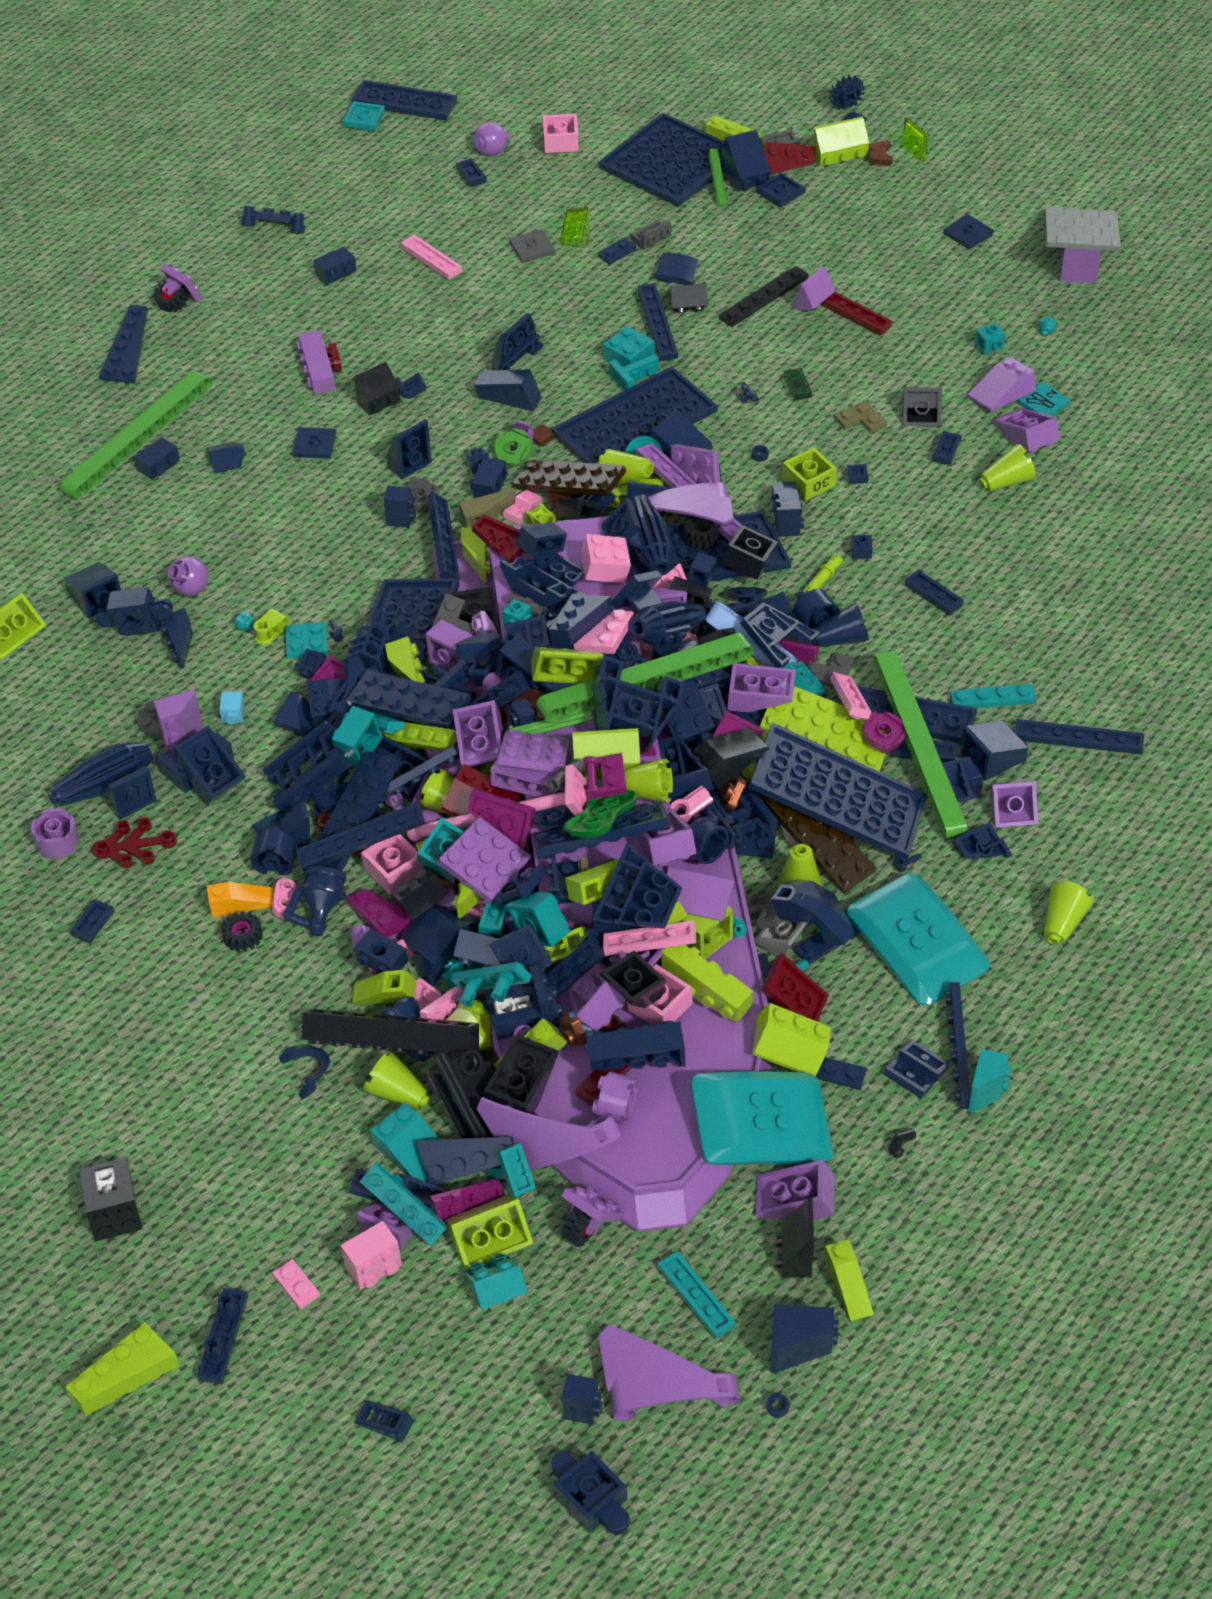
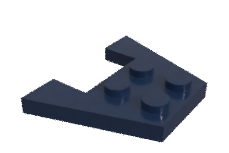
M764 602L744 617L740 623L776 668H782L791 659L788 654L777 646L786 637L793 634L802 643L809 645L820 634V632Z

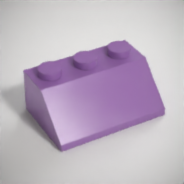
M195 689L154 701L166 751L174 749L175 746L203 729Z

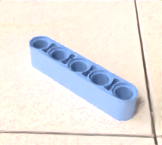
M716 601L706 615L705 620L718 630L735 628L736 633H742L754 648L752 655L768 667H775L741 626L740 623L743 618L723 603ZM779 644L777 645L781 650H783L786 654H788L791 657L788 663L797 662L795 656H793Z

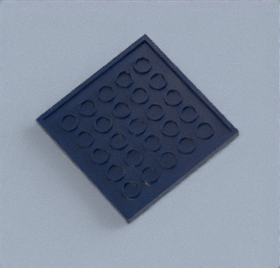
M661 113L601 159L598 165L599 168L679 207L713 180L709 152L712 148L718 149L720 157L724 141L672 116Z

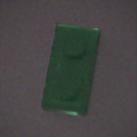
M802 368L784 371L783 377L794 401L812 398V390Z

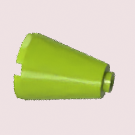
M1020 444L1013 446L981 474V479H979L981 486L992 491L1033 480L1034 476H1036V471L1031 458H1027L1024 455L1027 451Z
M606 449L604 450L605 454L599 457V464L625 466L627 472L615 487L628 484L629 480L639 481L649 478L654 471V465L650 459L618 450Z
M659 759L625 769L627 790L637 792L639 799L669 803L671 798H667L668 793L673 792L672 770L666 766V763H669L667 759Z
M439 769L440 773L434 772L426 781L421 792L424 794V799H420V803L426 809L454 816L442 810L441 807L455 778L448 771Z
M797 844L791 848L778 878L779 887L781 884L795 879L810 880L822 886V880L812 849L808 845Z
M1055 881L1051 886L1044 936L1049 943L1054 945L1064 943L1094 903V896L1091 895L1089 897L1086 894V888L1070 881H1063L1062 884H1057L1058 881Z
M387 1051V1055L384 1054L370 1072L369 1075L372 1076L371 1082L366 1081L364 1084L366 1092L401 1105L406 1102L414 1110H418L420 1107L424 1109L431 1099L428 1096L430 1091L390 1051Z

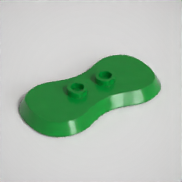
M627 790V793L590 799L583 812L569 819L564 824V830L570 836L577 838L601 836L612 829L614 821L619 815L634 807L638 793L633 790Z

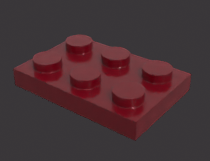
M783 953L776 955L761 989L779 1007L817 1022L829 996Z

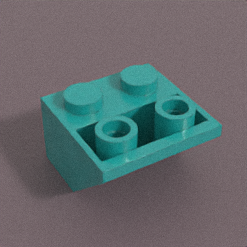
M509 1254L495 1255L491 1258V1261L474 1263L469 1266V1269L463 1271L476 1303L481 1310L528 1293L520 1265Z

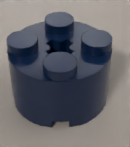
M823 588L799 593L797 602L793 607L796 620L811 628H814L840 611L836 603Z
M276 826L259 832L255 836L250 855L251 866L262 874H267V871L279 872L278 875L283 876L289 874L294 864L298 840Z

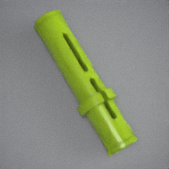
M833 554L829 561L820 567L818 574L803 591L808 592L813 589L822 588L826 581L835 575L834 572L843 563L842 557Z

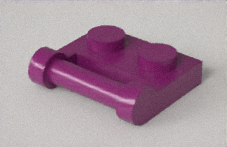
M622 753L597 758L594 756L584 758L583 762L587 770L588 787L586 794L588 798L596 799L627 793ZM596 768L602 769V787H597Z

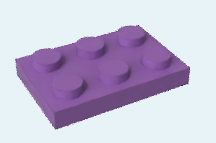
M678 444L671 446L672 462L696 484L720 482L718 451Z

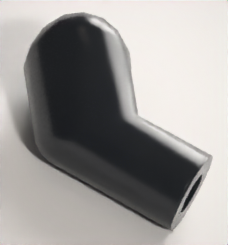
M909 1128L896 1133L888 1146L889 1154H892L896 1159L902 1157L905 1152L902 1145L916 1138L915 1130Z

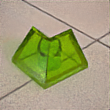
M906 117L904 118L902 145L924 163L926 162L929 150L930 134L920 125Z
M589 207L567 209L560 244L586 248L590 233Z

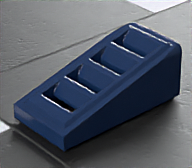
M365 1401L355 1420V1424L403 1443L414 1422L408 1412L370 1401ZM371 1410H374L375 1413L371 1420H366ZM384 1414L380 1423H376L379 1416ZM390 1417H391V1418H393V1420H392L390 1426L388 1427V1426H386V1424L388 1423V1421H389V1419H390Z

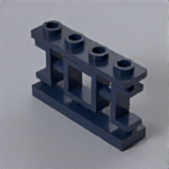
M327 721L322 722L263 769L264 774L268 776L267 780L274 785L279 783L281 790L273 795L274 799L272 801L276 808L286 814L300 803L308 800L314 792H318L352 766L350 759L344 756L346 755L345 751L337 746L333 749L331 744L332 736L337 728ZM311 759L312 766L301 773L299 767Z
M740 772V773L738 774V776H740V777H742L744 780H746V778H745V777L743 776V774ZM748 781L738 800L737 807L739 809L727 813L720 804L723 801L721 793L724 786L718 789L713 784L714 789L708 791L710 795L715 794V796H712L713 802L709 806L719 817L718 825L724 826L728 830L729 841L727 847L729 850L734 848L735 843L738 845L742 844L743 834L756 831L760 838L764 837V835L770 838L775 836L778 820L756 791L748 788ZM735 822H736L737 824H736V825H732V828H731V826H730L729 824H732V823H735Z

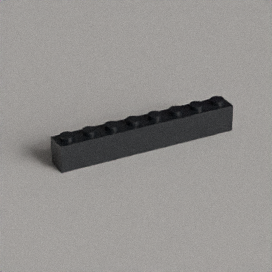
M310 1009L302 1012V1040H311V1044L331 1042L332 1046H344L346 1043L352 1044L353 1048H364L368 1045L373 1046L374 1050H385L389 1047L393 1048L395 1052H405L407 1049H411L417 1054H426L428 1051H433L437 1055L445 1050L447 1055H449V1053L467 1050L479 1051V1023Z

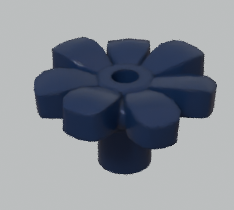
M743 382L741 384L743 394L739 397L740 401L744 403L751 399L753 402H758L759 398L754 390L751 391V388Z

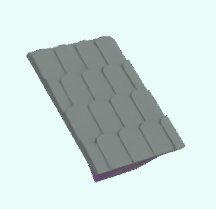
M1057 207L1045 209L1046 247L1061 248L1060 281L1097 283L1101 250L1120 252L1121 243L1117 213L1108 210L1098 212L1091 209L1080 211L1074 208L1062 210Z

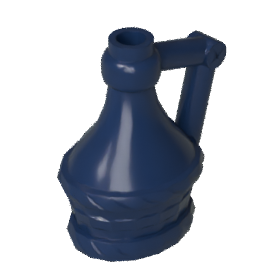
M708 805L702 809L706 815L705 817L687 823L692 828L696 854L690 855L688 859H697L701 864H710L720 858L729 841L728 830L724 826L718 825L719 817Z
M322 866L308 867L304 871L305 879L303 884L295 888L288 906L283 912V918L287 922L290 921L306 928L309 927L310 935L323 936V932L327 927L326 918L335 906L346 899L344 883L347 878L346 874L338 869ZM301 896L309 905L312 916L311 920L294 914Z

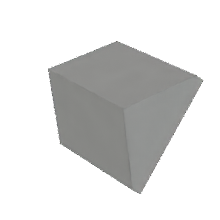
M781 920L778 927L763 928L755 938V942L774 956L782 953L786 956L805 931L809 922Z

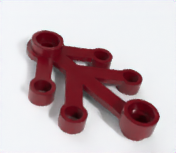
M143 817L138 820V827L123 842L116 843L123 835H127L130 832V826L127 821L118 822L116 825L117 830L107 840L96 842L92 850L97 858H111L118 862L122 868H130L133 865L131 855L142 860L143 864L150 865L155 861L154 853L150 850L143 851L139 848L161 845L163 848L170 849L176 846L177 837L174 832L166 830L162 832L161 836L139 839L152 828L150 819ZM123 850H124V851H126V852H128V853H130V854H122V855H121V854L118 853L117 851H123Z

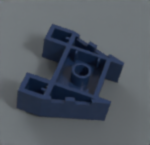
M604 655L596 667L592 683L598 731L608 730L610 726L619 729L638 728L639 735L646 737L643 750L646 753L681 702L685 682L664 676L655 692L620 680L624 662Z

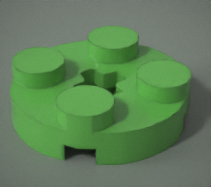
M515 428L507 433H501L494 445L498 459L506 461V465L511 467L522 466L531 456L534 447L528 434L521 429ZM517 444V449L511 451L510 446Z

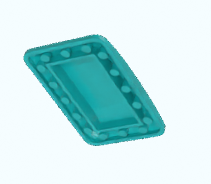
M905 874L852 903L847 909L849 920L910 996L920 1005H930L943 998L945 992L950 990V982H960V987L989 970L990 961L982 949L940 897L917 874Z
M771 1071L716 1072L697 1074L691 1079L690 1089L702 1156L710 1165L806 1164L819 1160L828 1162L832 1158L833 1147L819 1080L813 1074Z

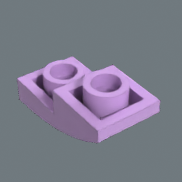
M480 611L472 617V628L475 631V635L483 631L499 635L485 611Z

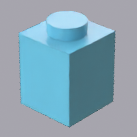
M242 691L221 693L220 715L222 723L235 724L243 722L245 703Z

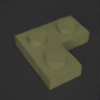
M867 401L834 415V419L844 429L861 423L870 433H874L887 427V422Z

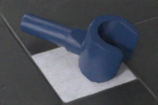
M330 619L329 623L333 628L330 631V636L337 642L344 638V635L341 633L342 628L338 627L333 619Z
M917 854L907 858V860L902 856H898L893 860L894 867L897 864H902L898 867V872H904L908 865L921 859V855Z

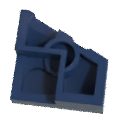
M290 691L274 719L275 726L292 730L296 736H306L313 730L309 701L301 695Z
M991 822L975 830L972 829L952 841L953 846L964 859H985L1005 855V858H1010L1013 856L1004 839H1000Z

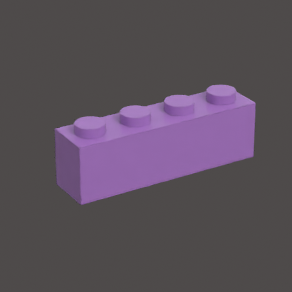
M321 331L299 334L300 342L296 343L298 353H302L300 354L302 365H304L305 377L309 376L307 377L308 388H312L314 394L336 390L334 375Z
M498 758L491 768L492 786L534 797H542L565 791V785L558 791H555V789L552 791L548 786V780L557 773L498 765Z

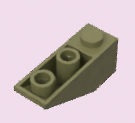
M515 488L459 502L460 516L465 527H472L483 514L494 519L502 514L505 509L515 503Z

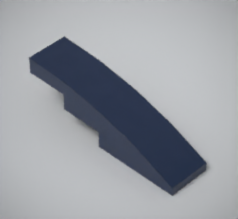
M356 1169L348 1193L382 1202L360 1182L367 1172ZM405 1175L402 1184L427 1207L432 1206L430 1196L451 1191Z

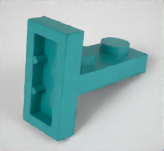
M655 354L625 367H622L616 359L609 361V374L624 391L633 387L634 382L648 375H654L659 371V358Z
M515 1143L496 1151L501 1165L484 1170L486 1176L495 1177L496 1179L504 1178L511 1197H517L536 1188L521 1143Z

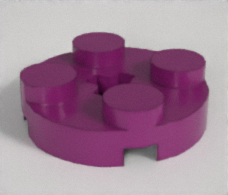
M874 712L870 714L869 719L865 720L862 738L882 753H889L901 745L905 737L904 725L896 715L890 712H884L883 714ZM886 729L887 734L882 733L880 730Z

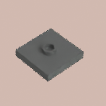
M542 229L509 238L511 246L522 263L555 254L554 247Z

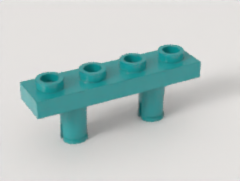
M513 962L454 972L451 981L463 990L458 1001L466 1007H472L478 991L493 989L490 997L494 998L493 1000L497 1002H504L510 986L529 983L532 975L522 964Z
M378 1162L361 1179L360 1182L430 1246H433L449 1227L434 1214L432 1206L427 1207L402 1185L403 1178L400 1175H391Z

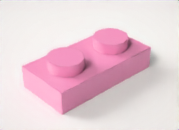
M293 1259L272 1272L273 1277L299 1310L320 1297L319 1291Z

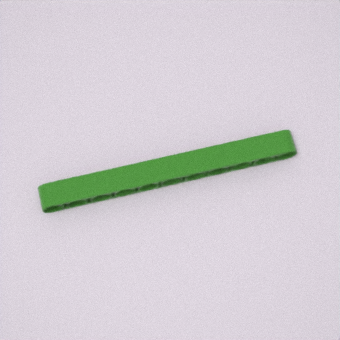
M197 371L190 372L69 474L61 483V492L79 500L78 498L81 495H85L92 489L91 487L94 484H98L105 478L104 476L107 473H111L118 467L117 465L120 462L125 461L131 456L129 454L138 450L143 445L142 443L152 438L156 431L165 427L169 420H173L180 414L183 408L186 409L193 403L192 401L195 398H199L207 388H210L212 384L211 378Z
M735 633L623 669L620 680L649 690H655L664 676L683 681L745 661L752 656L754 648L742 633ZM593 679L541 696L537 700L536 706L544 719L549 723H553L579 713L594 710Z
M893 650L874 655L876 670L894 714L904 725L905 742L908 749L912 751L910 752L942 834L945 839L961 836L967 832L966 821L897 652Z

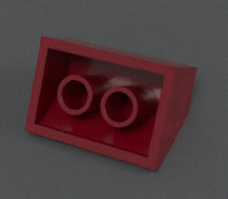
M463 764L453 781L441 809L454 816L468 814L471 791L474 789L515 802L520 801L522 793L492 786L490 776Z

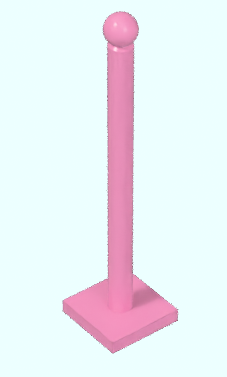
M574 765L565 766L564 792L520 801L519 803L536 808L535 812L566 805L576 816L586 809L587 802L590 800L586 794L588 781ZM468 813L446 818L445 820L462 829L470 827L478 818ZM439 820L407 831L408 838L418 841L423 837L429 836Z

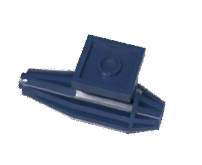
M638 495L632 500L626 498L601 524L604 536L626 538V543L635 546L639 562L649 572L658 570L662 576L666 575L671 569L676 552L665 521L647 496Z
M658 570L633 575L612 600L614 609L631 605L638 613L630 622L631 634L635 638L655 646L682 641L687 636L686 633L704 622L706 618L705 609L700 604L678 601L663 603L652 589L662 578Z
M145 742L117 743L82 760L78 767L50 787L48 797L53 805L57 804V806L61 807L106 794L113 803L116 817L121 820L157 801L150 770L147 768L153 761L152 752Z

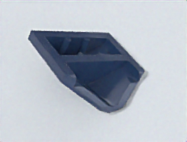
M228 442L206 448L216 474L242 466L245 454L243 444Z
M969 756L942 763L958 803L981 797L983 787L980 769L972 762Z

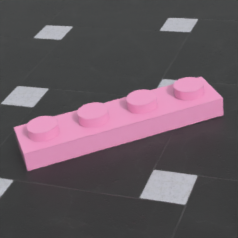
M416 235L401 243L402 249L448 280L462 272L461 265Z
M833 672L830 680L849 715L856 719L861 717L869 719L871 710L853 678Z
M687 921L667 924L665 929L646 927L604 933L603 950L605 956L696 943L695 922Z
M456 985L420 1011V1018L446 1020L457 1009L459 1005L458 1000L463 990ZM485 990L478 991L474 1000L485 994Z

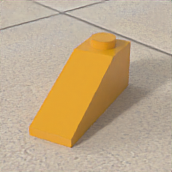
M234 882L208 885L207 892L212 918L230 915L235 912L240 913V911L246 912L272 907L274 887Z

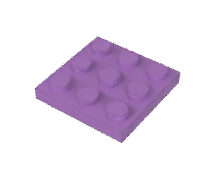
M519 730L505 731L498 757V765L558 773V770L566 765L570 740L562 736L548 737L541 733L527 734Z
M479 817L439 858L438 864L491 904L495 895L502 892L509 884V878L516 872L519 873L530 862L532 856Z

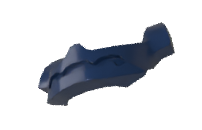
M312 1045L298 1049L294 1047L286 1048L279 1058L283 1064L290 1062L294 1058L304 1056L317 1059L321 1070L305 1081L306 1084L299 1093L300 1099L308 1097L316 1090L315 1083L320 1080L330 1064L328 1054L323 1049Z

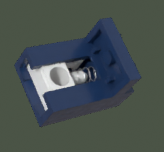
M538 965L529 966V973L532 975L529 983L510 986L504 1002H497L493 1000L494 998L490 997L493 989L485 990L487 1008L496 1040L514 1037V1031L520 1025H528L532 1029L542 1018L549 1021L555 1027L560 1026L559 1017L563 1016L561 1004L555 1001L557 999L555 985H550L549 978L545 976V973H540Z

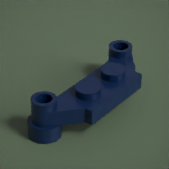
M244 206V216H242L241 224L255 225V220L258 218L291 223V231L305 232L304 214L302 213L290 214L291 211L288 210L274 212L273 208L255 210V207Z

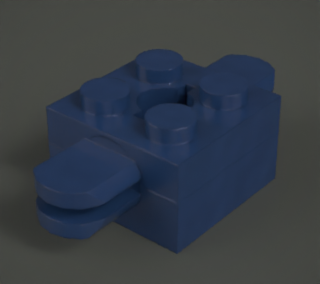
M149 587L110 592L107 607L98 608L95 621L102 628L116 626L120 635L130 636L159 632L161 620L171 618L174 606L168 599L155 600Z
M568 1451L556 1453L552 1458L551 1465L552 1472L558 1477L553 1483L554 1497L588 1533L600 1523L613 1535L617 1536L625 1533L630 1525V1516L621 1505L627 1500V1486L593 1451H590L579 1462Z

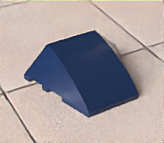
M525 314L499 337L493 354L494 370H510V367L526 353L534 355L544 346L539 341L540 335L535 331L536 326L531 314Z
M556 552L536 555L532 560L517 558L516 562L507 563L506 560L500 561V567L511 591L525 598L530 597L535 603L545 607L562 601L584 576L582 567Z
M627 842L592 922L665 929L682 887L662 870L655 868L644 855L641 856L632 848L633 846Z
M433 905L416 919L411 920L398 936V939H403L406 943L408 955L422 979L434 987L444 973L441 969L454 954L460 929H467L476 933L479 929L481 917L466 913L462 918H458L456 910Z

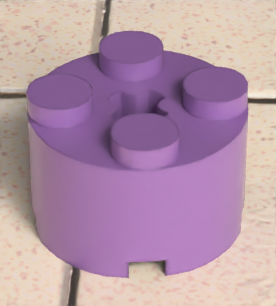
M59 808L45 810L31 824V831L37 850L42 856L60 858L70 855L75 851L79 842V835L73 816L66 813L65 810Z
M611 1071L606 1076H601L598 1083V1090L601 1091L599 1099L594 1101L592 1113L597 1114V1118L610 1113L616 1123L627 1125L629 1119L625 1117L627 1112L631 1114L633 1112L638 1094V1087H635L634 1084L639 1083V1080Z

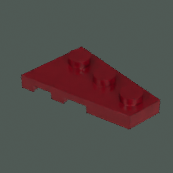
M771 142L763 144V150L771 170L770 175L815 163V146Z
M485 514L472 525V532L504 561L506 560L507 563H513L524 551L517 545L520 534L519 529Z

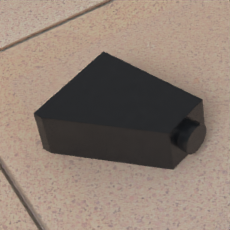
M557 498L554 515L562 520L603 517L605 507L579 499Z

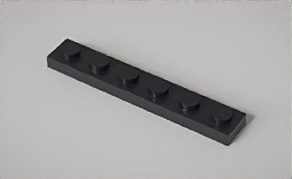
M795 266L719 314V319L733 327L807 280L809 274Z

